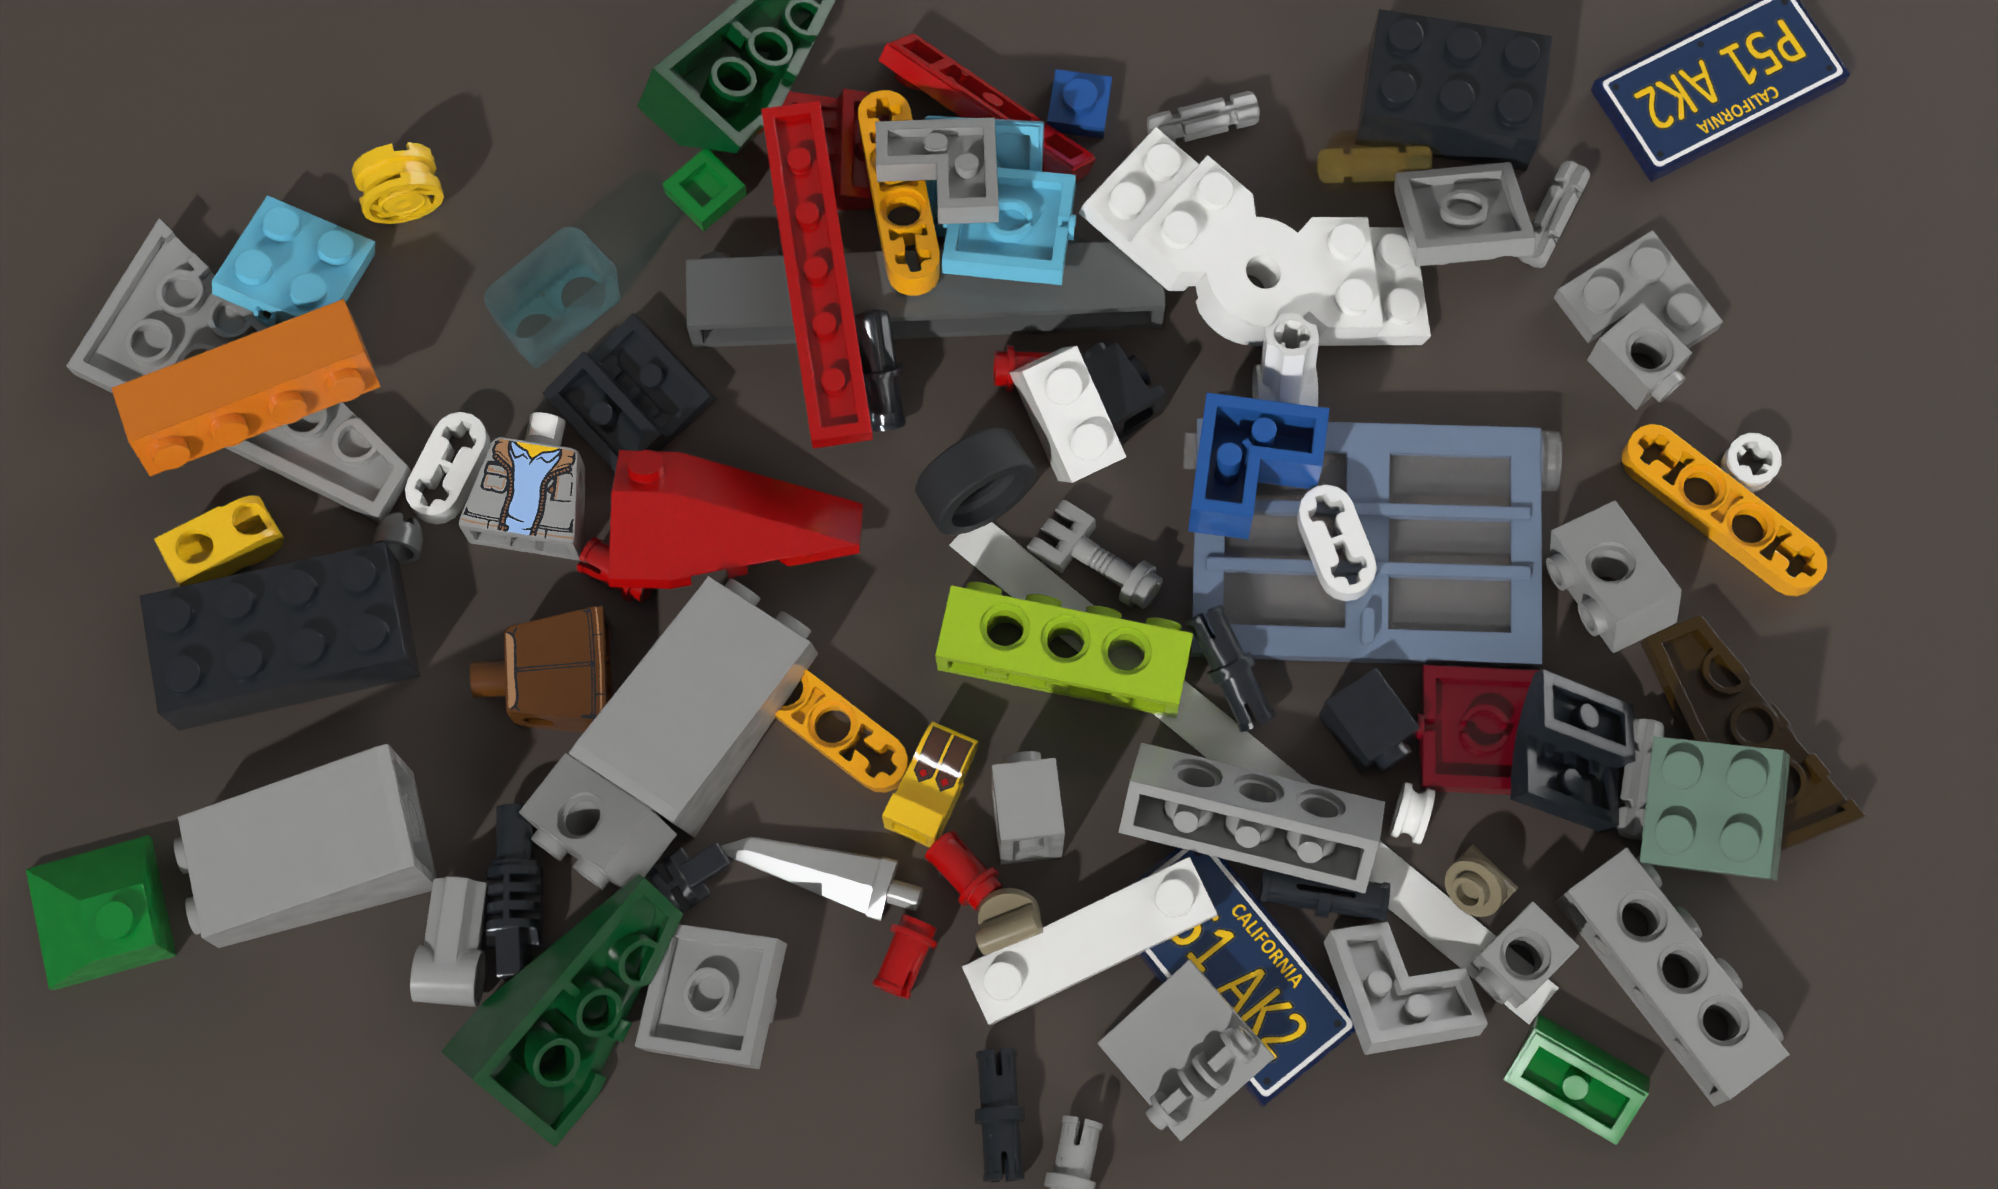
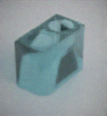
M564 227L558 230L490 285L484 295L485 305L497 329L535 370L621 300L616 266L582 230L576 227ZM578 277H587L597 282L596 285L568 308L564 307L561 294L569 281ZM544 314L553 319L531 337L520 338L516 336L519 323L529 315Z

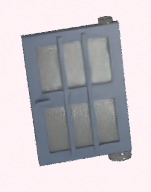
M1197 418L1196 433H1184L1183 469H1195V474L1203 418ZM1328 422L1323 467L1318 486L1331 485L1339 487L1348 494L1354 504L1375 557L1377 567L1369 590L1365 595L1356 600L1342 601L1327 594L1320 584L1297 522L1301 500L1311 489L1257 482L1249 540L1194 532L1192 617L1203 612L1212 633L1215 634L1205 614L1208 613V609L1222 604L1224 613L1243 652H1250L1253 659L1539 668L1542 665L1541 491H1557L1559 487L1562 467V443L1559 431H1541V428ZM1324 502L1317 503L1315 515L1310 519L1312 522L1323 521L1330 537L1337 536L1334 522L1336 516L1341 512L1338 508L1328 510ZM1337 549L1339 563L1332 575L1334 578L1345 577L1349 585L1356 584L1358 572L1363 567L1361 564L1350 565L1347 562L1343 549ZM1193 634L1191 657L1206 658Z

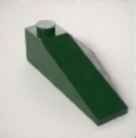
M737 0L652 68L637 108L679 146L738 153L764 131L761 109L783 105L836 0Z
M638 874L488 997L441 1052L485 1091L553 1147H556L598 1097L607 1078L601 1073L616 1040L624 1042L632 1025L627 1016L641 987L652 982L683 913L649 881Z

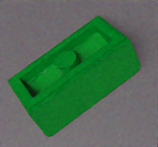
M1537 1015L1503 1079L1616 1145L1647 1098L1650 1088V1078L1647 1075L1542 1015Z

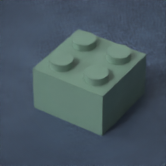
M1653 736L1640 863L1777 881L1790 755L1784 750Z

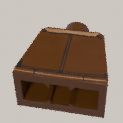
M594 606L509 626L504 631L505 659L472 661L470 664V686L473 698L506 696L507 714L515 725L584 733L613 697L611 623L603 606Z

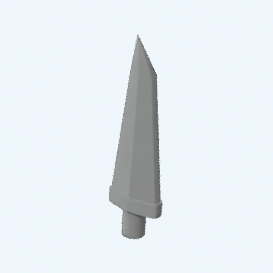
M752 836L721 846L726 856L861 912L866 917L878 921L883 920L887 904L917 911L923 894V887L896 880L895 875L899 861L885 856L880 858Z

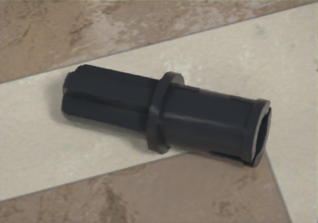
M881 309L860 312L855 316V326L872 431L880 432L902 428L906 424V419L903 415L898 375L904 371L903 365L896 363L890 314L887 310Z

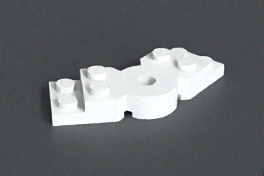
M1157 127L1091 195L1079 211L1083 218L1168 291H1185L1189 286H1196L1198 295L1196 304L1202 318L1219 335L1235 343L1247 346H1263L1265 327L1272 325L1277 320L1279 314L1290 313L1301 314L1304 320L1317 325L1319 346L1423 345L1431 337L1420 266H1415L1405 228L1369 227L1368 217H1312L1297 233L1291 227L1277 220L1256 217L1253 194L1208 155L1198 164ZM1247 275L1258 278L1264 288L1255 286Z

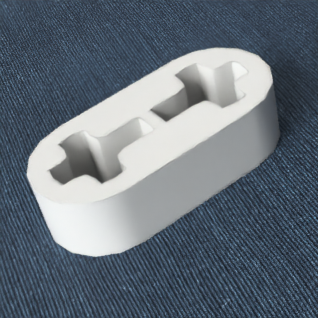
M464 412L451 413L439 421L407 480L405 487L406 499L417 517L426 523L437 525L454 519L462 510L476 481L491 443L483 424L472 414ZM466 431H469L475 445L472 449L462 447L458 451L453 463H451L454 449L448 440L452 436L462 438ZM445 473L446 476L442 486L448 495L445 501L435 499L431 506H427L428 502L423 496L422 491L425 488L435 490Z
M1316 486L1309 490L1301 500L1297 515L1298 528L1325 592L1338 600H1356L1365 595L1373 583L1377 569L1375 557L1354 504L1348 494L1336 486ZM1324 502L1328 510L1338 508L1341 512L1336 516L1334 522L1336 537H1330L1323 521L1312 522L1310 519L1315 515L1317 503ZM1337 549H1343L1347 562L1350 565L1361 564L1363 567L1358 572L1356 584L1349 585L1345 577L1334 578L1332 575L1339 563Z

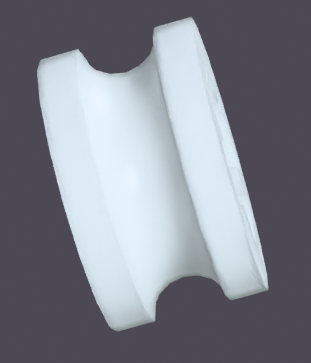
M1747 433L1739 436L1731 443L1721 459V469L1752 493L1764 489L1778 474L1781 467V453L1778 446L1769 437L1760 433ZM1746 451L1750 452L1753 460H1762L1764 463L1756 475H1752L1749 466H1739L1738 461Z
M1404 782L1395 806L1389 834L1392 837L1398 838L1400 834L1407 833L1412 837L1413 843L1421 844L1430 820L1435 790L1427 788L1424 793H1417L1413 790L1412 784Z

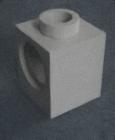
M1641 302L1599 338L1587 361L1637 410L1651 397H1654L1661 403L1684 382L1686 377L1680 371L1692 352ZM1631 354H1645L1653 361L1655 368L1645 369L1634 362Z
M1532 901L1470 964L1479 972L1475 977L1477 983L1492 999L1500 1004H1504L1508 1000L1517 1008L1527 1001L1579 946ZM1520 945L1529 950L1534 959L1532 974H1518L1509 967L1505 957L1507 946Z

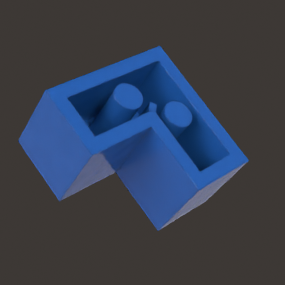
M1206 392L1188 532L1249 540L1257 482L1304 489H1313L1318 486L1323 467L1330 408Z

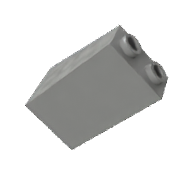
M709 576L569 752L571 756L647 805L694 838L775 719L776 712L785 704L800 682L804 671L808 670L818 655L813 644L807 640L811 633L808 627L783 611H780L775 619L756 607L761 598L731 578L724 587Z
M389 744L359 752L178 817L181 837L174 839V852L181 872L184 875L189 874L193 897L186 898L185 901L188 921L195 935L201 934L202 939L217 948L432 891L433 879L437 878L414 773Z

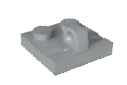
M1511 162L1395 173L1394 192L1415 266L1489 260L1502 256L1521 257L1534 255L1536 236Z
M679 924L656 974L649 984L635 1047L649 1052L759 1070L769 1024L773 1022L777 1004L775 997L787 944L777 938Z

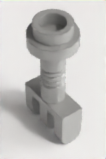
M1061 500L1055 508V512L1072 526L1068 529L1057 521L1048 518L1041 527V531L1051 540L1058 543L1057 546L1054 548L1042 539L1034 537L1027 546L1029 552L1061 574L1072 559L1076 558L1121 587L1122 589L1119 594L1120 602L1130 608L1138 605L1145 609L1149 606L1163 583V578L1156 574V567L1144 560L1134 568L1114 554L1101 548L1100 545L1089 539L1096 529L1095 518L1072 503Z

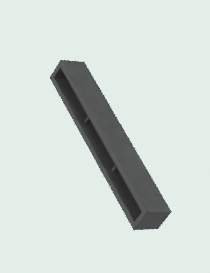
M1074 237V241L1068 240L1062 285L942 273L944 244L939 245L940 279L936 287L928 293L919 296L902 294L891 286L887 277L882 247L876 252H852L850 249L843 248L854 319L856 314L871 309L887 310L890 314L893 339L1162 328L1165 311L1164 287L1112 242L1088 243L1087 240L1079 237ZM905 246L906 264L910 272L920 271L921 266L917 260L916 250ZM768 250L757 257H735L725 252H711L704 254L700 259H686L687 329L693 348L797 344L783 250Z

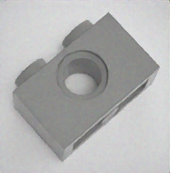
M1616 500L1551 530L1550 557L1546 559L1548 573L1559 590L1564 591L1568 589L1578 603V612L1585 628L1592 636L1600 634L1612 653L1677 623L1682 590ZM1601 577H1613V578H1616V579H1618V580H1617V581H1604V580H1602V579H1600V578H1601Z
M1036 751L1017 752L1004 756L1003 764L992 765V800L1000 865L1062 858L1065 828L1056 758L1041 759V754Z
M567 753L562 756L519 811L537 829L531 837L537 845L559 861L564 858L567 852L578 860L573 865V868L602 890L609 881L622 888L638 874L645 877L677 835L650 807Z

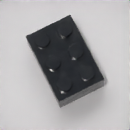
M1379 9L1370 40L1355 144L1477 164L1511 162L1513 169L1526 171L1540 139L1553 36Z

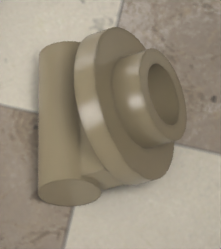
M1474 844L1450 866L1445 875L1446 891L1452 902L1463 912L1476 917H1486L1495 913L1519 888Z
M1003 888L993 891L982 901L978 908L979 931L975 933V937L983 955H988L1043 933L1038 902L1033 896L1023 890Z

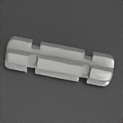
M1245 91L1230 95V101L1224 102V99L1221 97L1177 108L1178 114L1172 115L1169 110L1152 114L1147 118L1146 126L1148 135L1157 127L1175 144L1176 138L1182 137L1184 142L1227 132L1229 131V125L1234 124L1236 129L1255 125L1259 122V104L1253 92Z
M1565 161L1561 164L1551 184L1552 186L1547 191L1531 223L1536 236L1534 255L1518 257L1521 262L1538 269L1546 266L1590 178V172L1586 167L1578 165L1573 161Z
M1634 719L1633 722L1636 761L1624 767L1620 799H1622L1621 803L1625 805L1619 808V826L1617 827L1619 836L1627 839L1642 840L1653 736L1664 737L1665 734L1663 723L1652 719Z

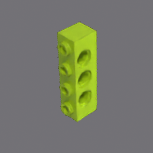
M968 582L966 588L951 585L935 655L938 671L1177 718L1193 633L1181 631V624L1172 620L1155 617L1147 618L1145 624L1121 619L1122 614L1119 611L1103 606H1087L1085 612L1061 607L1062 602L1060 600L1042 594H1027L1025 600L1003 596L1000 588L982 582ZM1000 623L1014 624L1023 633L1016 643L1009 646H1001L994 643L988 635L991 629ZM1059 635H1071L1081 642L1083 648L1073 657L1061 658L1053 654L1048 645ZM1127 646L1137 650L1142 656L1143 661L1132 670H1121L1111 663L1108 656L1116 648Z

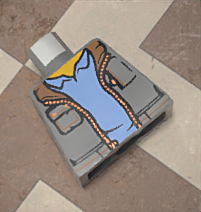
M535 412L530 414L524 441L498 437L492 441L459 520V527L469 543L581 561L579 557L583 550L586 471L579 451L561 447L566 424L564 419L553 414Z

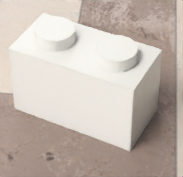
M1077 346L1060 348L1009 372L1058 481L1073 483L1126 458V454Z

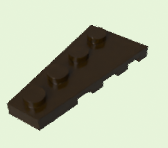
M1702 615L1665 628L1644 638L1640 642L1687 740L1784 750L1790 755L1780 852L1852 824L1866 816L1852 798L1847 800L1828 777L1831 772L1815 753L1810 755L1787 727L1790 722L1775 704L1770 706L1750 682L1752 676Z

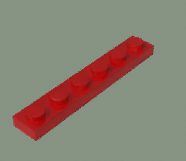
M820 100L761 109L812 448L873 440Z

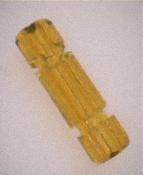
M1426 145L1406 146L1405 152H1398V146L1353 147L1350 149L1349 154H1343V148H1324L1318 154L1317 172L1320 182L1324 184L1343 183L1344 177H1351L1352 183L1395 181V173L1430 170L1432 169L1433 162L1431 150Z

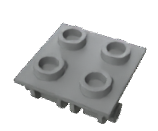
M1191 959L1097 1043L1148 1102L1150 1107L1145 1110V1113L1149 1120L1160 1130L1168 1126L1180 1141L1185 1139L1275 1058Z

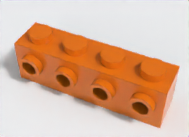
M342 299L112 387L111 389L128 442L151 477L166 470L179 468L189 461L225 447L238 445L248 438L284 424L297 422L307 415L338 403L351 401L361 394L381 386L360 332L345 300Z

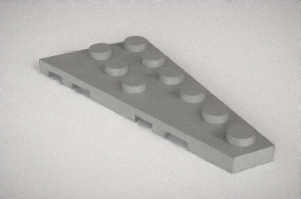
M159 218L66 366L74 375L113 393L112 387L269 327L259 323L252 311L213 295L212 279L215 275ZM343 402L307 415L297 422L284 424L248 438L238 445L225 447L378 523L386 515H389L411 474L408 465Z

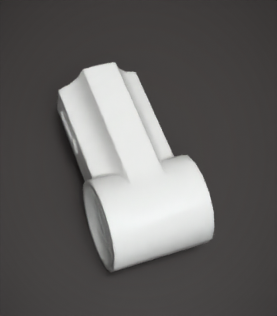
M1290 313L1279 314L1277 320L1272 325L1265 327L1261 365H1254L1252 393L1254 399L1318 407L1316 360L1319 337L1317 325L1304 320L1301 314Z

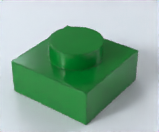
M702 149L662 183L665 194L703 232L747 196L745 185L709 149Z

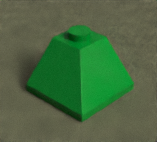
M143 836L26 869L50 990L61 989L177 956L151 836Z

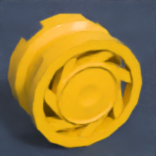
M408 142L406 144L407 150L394 151L391 143L364 153L354 162L352 174L358 190L364 192L359 201L366 219L382 224L405 223L428 215L441 205L444 194L438 177L434 175L437 168L430 148L422 144Z

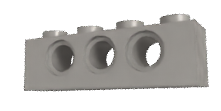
M1141 743L1130 778L1118 833L1366 893L1380 842L1385 802Z
M1626 847L1569 889L1556 903L1715 1107L1731 1100L1790 1054L1780 1043L1784 1040V1037L1776 1022L1763 1010L1758 1009L1755 1011L1740 992L1743 984L1735 970L1722 958L1714 959L1699 940L1702 937V931L1695 919L1684 908L1680 906L1674 908L1659 889L1662 886V881L1651 864L1640 863V856L1635 858ZM1624 908H1635L1644 914L1648 921V933L1646 936H1636L1625 928L1622 921V911ZM1665 958L1675 959L1686 968L1688 973L1686 988H1677L1667 982L1662 972V964ZM1706 1009L1715 1010L1726 1019L1728 1035L1725 1041L1714 1039L1706 1032L1703 1025V1015Z

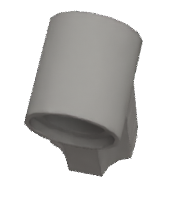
M449 876L433 879L424 945H419L416 949L411 969L410 993L413 1002L469 1007L479 1006L486 977V954L482 950L488 898L486 896L488 886L486 882Z

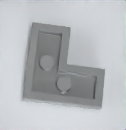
M995 118L875 122L877 182L937 180L938 224L999 222Z
M1653 230L1560 287L1554 296L1556 302L1588 344L1609 331L1641 302L1688 349L1716 332L1723 323L1722 319Z
M1388 922L1330 930L1324 945L1364 1055L1480 1036L1488 1025L1466 968L1409 977Z

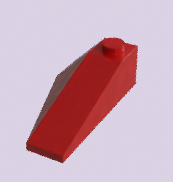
M619 450L611 493L609 587L674 589L692 585L691 576L725 570L727 577L732 578L748 575V565L779 560L782 564L790 567L860 553L863 503L681 452Z

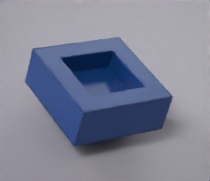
M1055 69L1047 124L1061 133L1104 139L1112 77Z

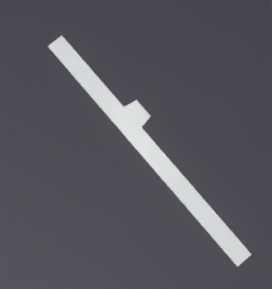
M993 522L969 533L959 534L949 545L1013 598L1025 600L1027 594H1042L1060 600L1062 602L1061 607L1084 612L1087 606H1094ZM1059 635L1077 652H1080L1083 648L1081 642L1074 636ZM1127 646L1116 648L1108 656L1111 663L1121 670H1132L1143 661L1142 656L1137 650ZM1185 680L1177 718L1154 714L1207 759L1309 783L1247 731L1240 732L1238 724ZM1380 841L1369 881L1390 883L1388 909L1457 966L1466 968L1469 976L1476 980L1475 977L1479 972L1470 963L1497 936L1474 917L1460 910L1446 894ZM1507 946L1505 957L1509 967L1518 974H1532L1534 967ZM1548 979L1519 1007L1515 1008L1508 1000L1504 1004L1526 1023L1530 1024L1559 987Z

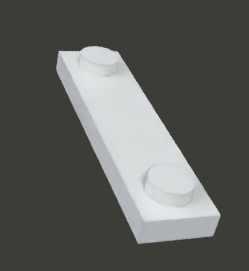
M1188 857L1043 927V933L985 955L962 966L988 1025H993L1217 917L1218 914L1191 858Z

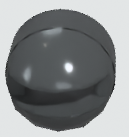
M395 512L386 515L380 520L375 529L372 544L385 542L399 563H412L420 558L423 545V528L413 516L407 521H403L402 513Z

